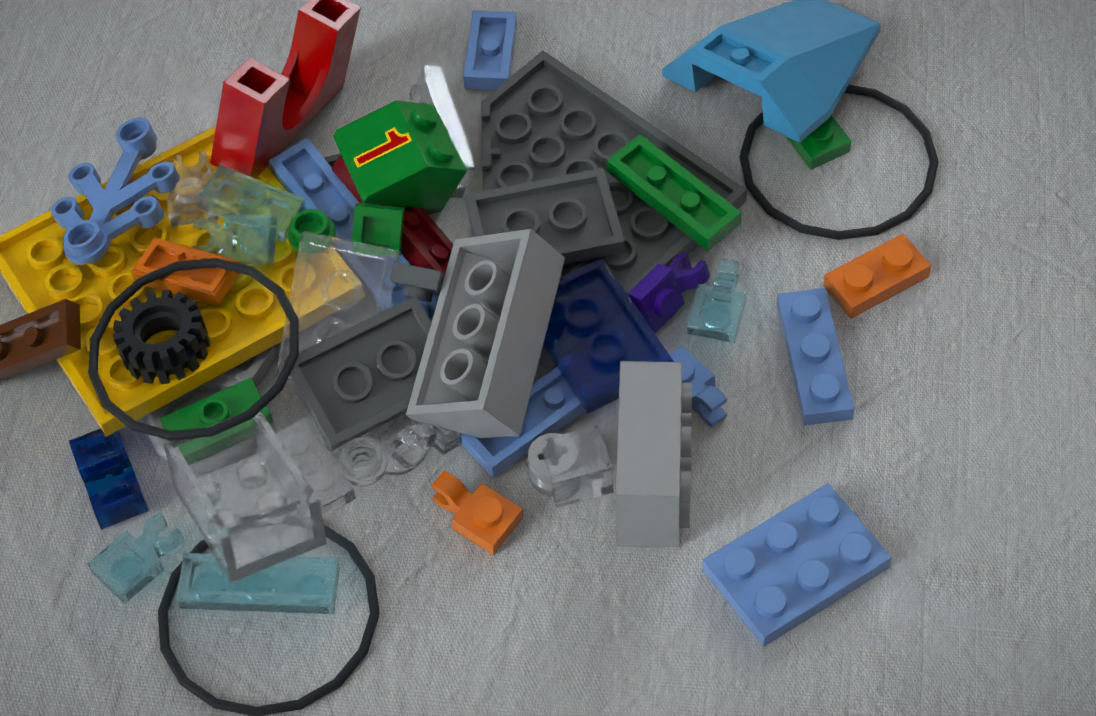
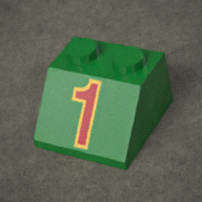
M393 101L337 129L333 135L363 203L443 210L468 171L436 106L424 102Z

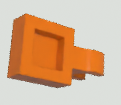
M443 471L431 485L432 489L437 492L433 497V501L445 510L456 514L452 519V529L492 555L497 552L523 519V508L483 483L472 494L458 478L449 472Z

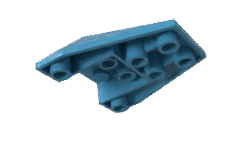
M792 0L718 27L662 69V76L694 92H697L716 76L761 97L764 126L800 143L830 118L880 33L881 25L874 20L827 0Z

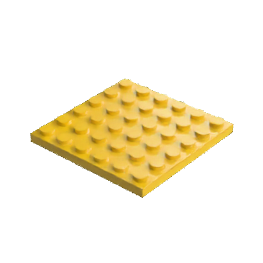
M216 126L136 167L128 185L147 174L154 165L165 161L171 162L174 165L181 180L179 185L170 192L158 193L154 189L142 196H153L157 199L164 211L163 219L157 225L150 228H142L137 224L111 240L105 255L97 262L78 265L69 261L64 253L63 237L67 229L61 228L51 214V210L0 235V274L26 314L64 299L80 304L81 350L56 360L106 437L126 427V425L102 407L89 378L90 338L107 306L134 282L131 270L154 237L238 260L239 264L254 267L283 288L299 319V332L365 297L362 284L331 245L324 251L315 254H302L290 246L287 236L290 222L297 213L303 210L268 166L248 185L210 164ZM108 181L100 184L103 190L105 189ZM81 194L75 197L84 212L82 220H89L94 209L86 196ZM136 201L114 213L111 220L131 209ZM240 273L219 306L194 300L198 309H200L210 339V347H206L208 352L206 359L197 358L200 367L194 372L188 367L185 368L186 377L179 381L176 374L169 375L170 383L161 384L158 376L155 377L153 384L145 383L142 375L137 380L131 375L130 370L126 369L113 338V333H115L113 328L115 320L121 321L119 312L123 307L130 311L133 310L130 301L138 297L140 302L143 303L148 300L145 293L154 291L156 298H161L162 290L144 285L115 311L100 339L98 374L110 401L137 421L289 338L290 322L273 292L251 276ZM165 330L151 336L146 343L158 344L165 342L178 331Z

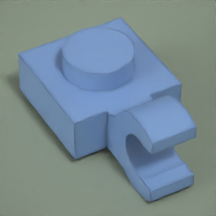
M683 346L661 361L682 362V382L692 383V409L707 425L714 427L727 417V413L721 408L727 402V398L715 387V375Z

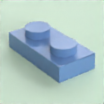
M472 12L463 75L465 89L496 90L511 77L517 30L516 12Z

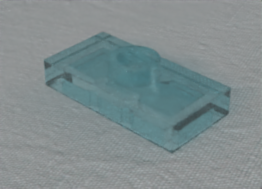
M219 164L198 197V208L285 242L292 218L305 209V198Z

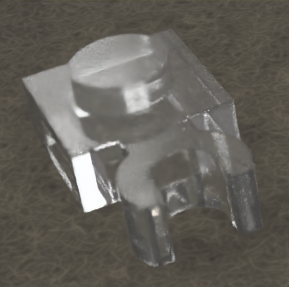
M199 152V162L190 167L184 165L181 155H176L173 165L181 180L177 182L174 190L167 192V214L171 226L218 220V186L214 173H211L212 169L206 152Z

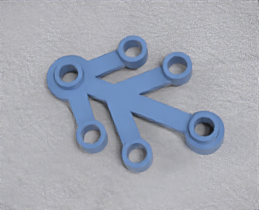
M145 118L130 119L118 128L116 140L123 153L104 190L100 185L101 177L91 163L79 164L70 171L68 178L79 194L86 196L94 209L89 220H82L84 212L73 197H64L58 200L51 208V214L61 228L67 229L63 237L64 253L70 262L78 265L97 262L105 255L111 240L137 224L142 228H150L157 225L163 219L164 211L157 199L153 196H142L154 189L158 193H167L179 185L181 178L171 162L165 161L154 165L147 174L128 185L139 161L150 157L157 148V135L149 121ZM136 201L131 209L111 220L114 213Z

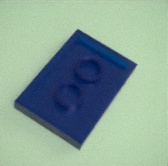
M603 258L560 277L543 346L587 414L619 399L620 361L674 362Z

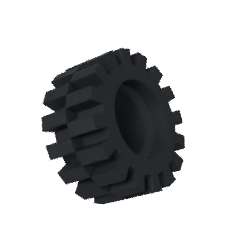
M162 290L161 298H156L154 291L145 293L147 301L141 303L137 297L130 301L133 308L132 311L123 307L119 312L121 321L115 320L113 325L115 344L126 369L130 370L131 375L137 380L142 375L145 383L153 384L155 377L158 376L161 384L170 383L169 375L176 374L179 381L186 377L185 368L188 367L194 372L200 367L197 358L205 360L208 355L206 347H210V339L200 309H198L196 302L192 298L188 301L186 294L178 292L175 298H173L171 290ZM165 330L178 331L165 342L158 344L146 343L151 336Z

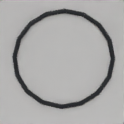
M849 85L845 93L873 97L900 111L919 131L924 140L930 164L924 189L904 212L877 226L843 231L804 225L773 208L754 184L748 160L755 131L764 122L762 111L747 128L739 158L746 188L768 215L800 233L836 240L878 235L913 216L932 193L939 163L930 131L907 105L876 89Z
M218 258L174 262L138 278L107 306L90 338L88 375L102 407L131 430L167 440L212 437L253 419L283 390L299 356V319L283 288L254 267ZM217 267L249 275L276 295L290 322V353L275 385L247 411L212 427L170 431L136 422L110 401L98 374L100 339L115 311L144 285L181 270Z
M281 514L237 521L200 541L171 573L158 608L160 651L179 684L215 709L249 716H265L301 710L338 689L368 654L380 615L375 575L353 542L319 521ZM275 524L318 531L346 549L365 578L370 615L359 649L333 680L298 700L256 707L218 699L187 678L170 648L167 612L180 577L205 549L240 530Z

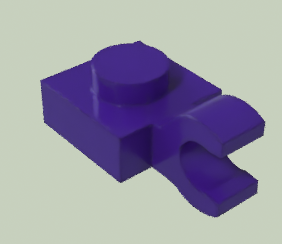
M681 253L672 260L669 267L657 264L628 293L641 329L655 334L685 304L681 293L686 290L699 288L709 280L710 272L706 261L700 260L692 268L688 254Z

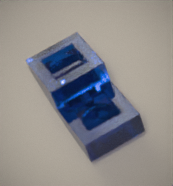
M100 428L69 440L78 471L85 484L101 530L149 511L119 430L106 437Z

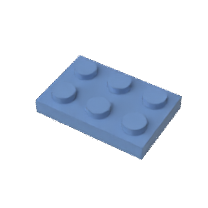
M827 483L704 558L702 569L764 647L890 568L892 557L831 485Z

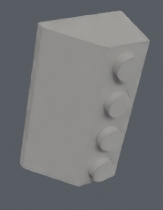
M532 229L454 240L406 416L412 420L478 438L520 436L565 260L563 255Z

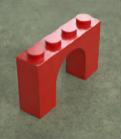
M308 0L298 10L290 53L281 74L249 57L223 82L210 164L250 185L269 165V160L279 155L343 89L361 7L347 0Z

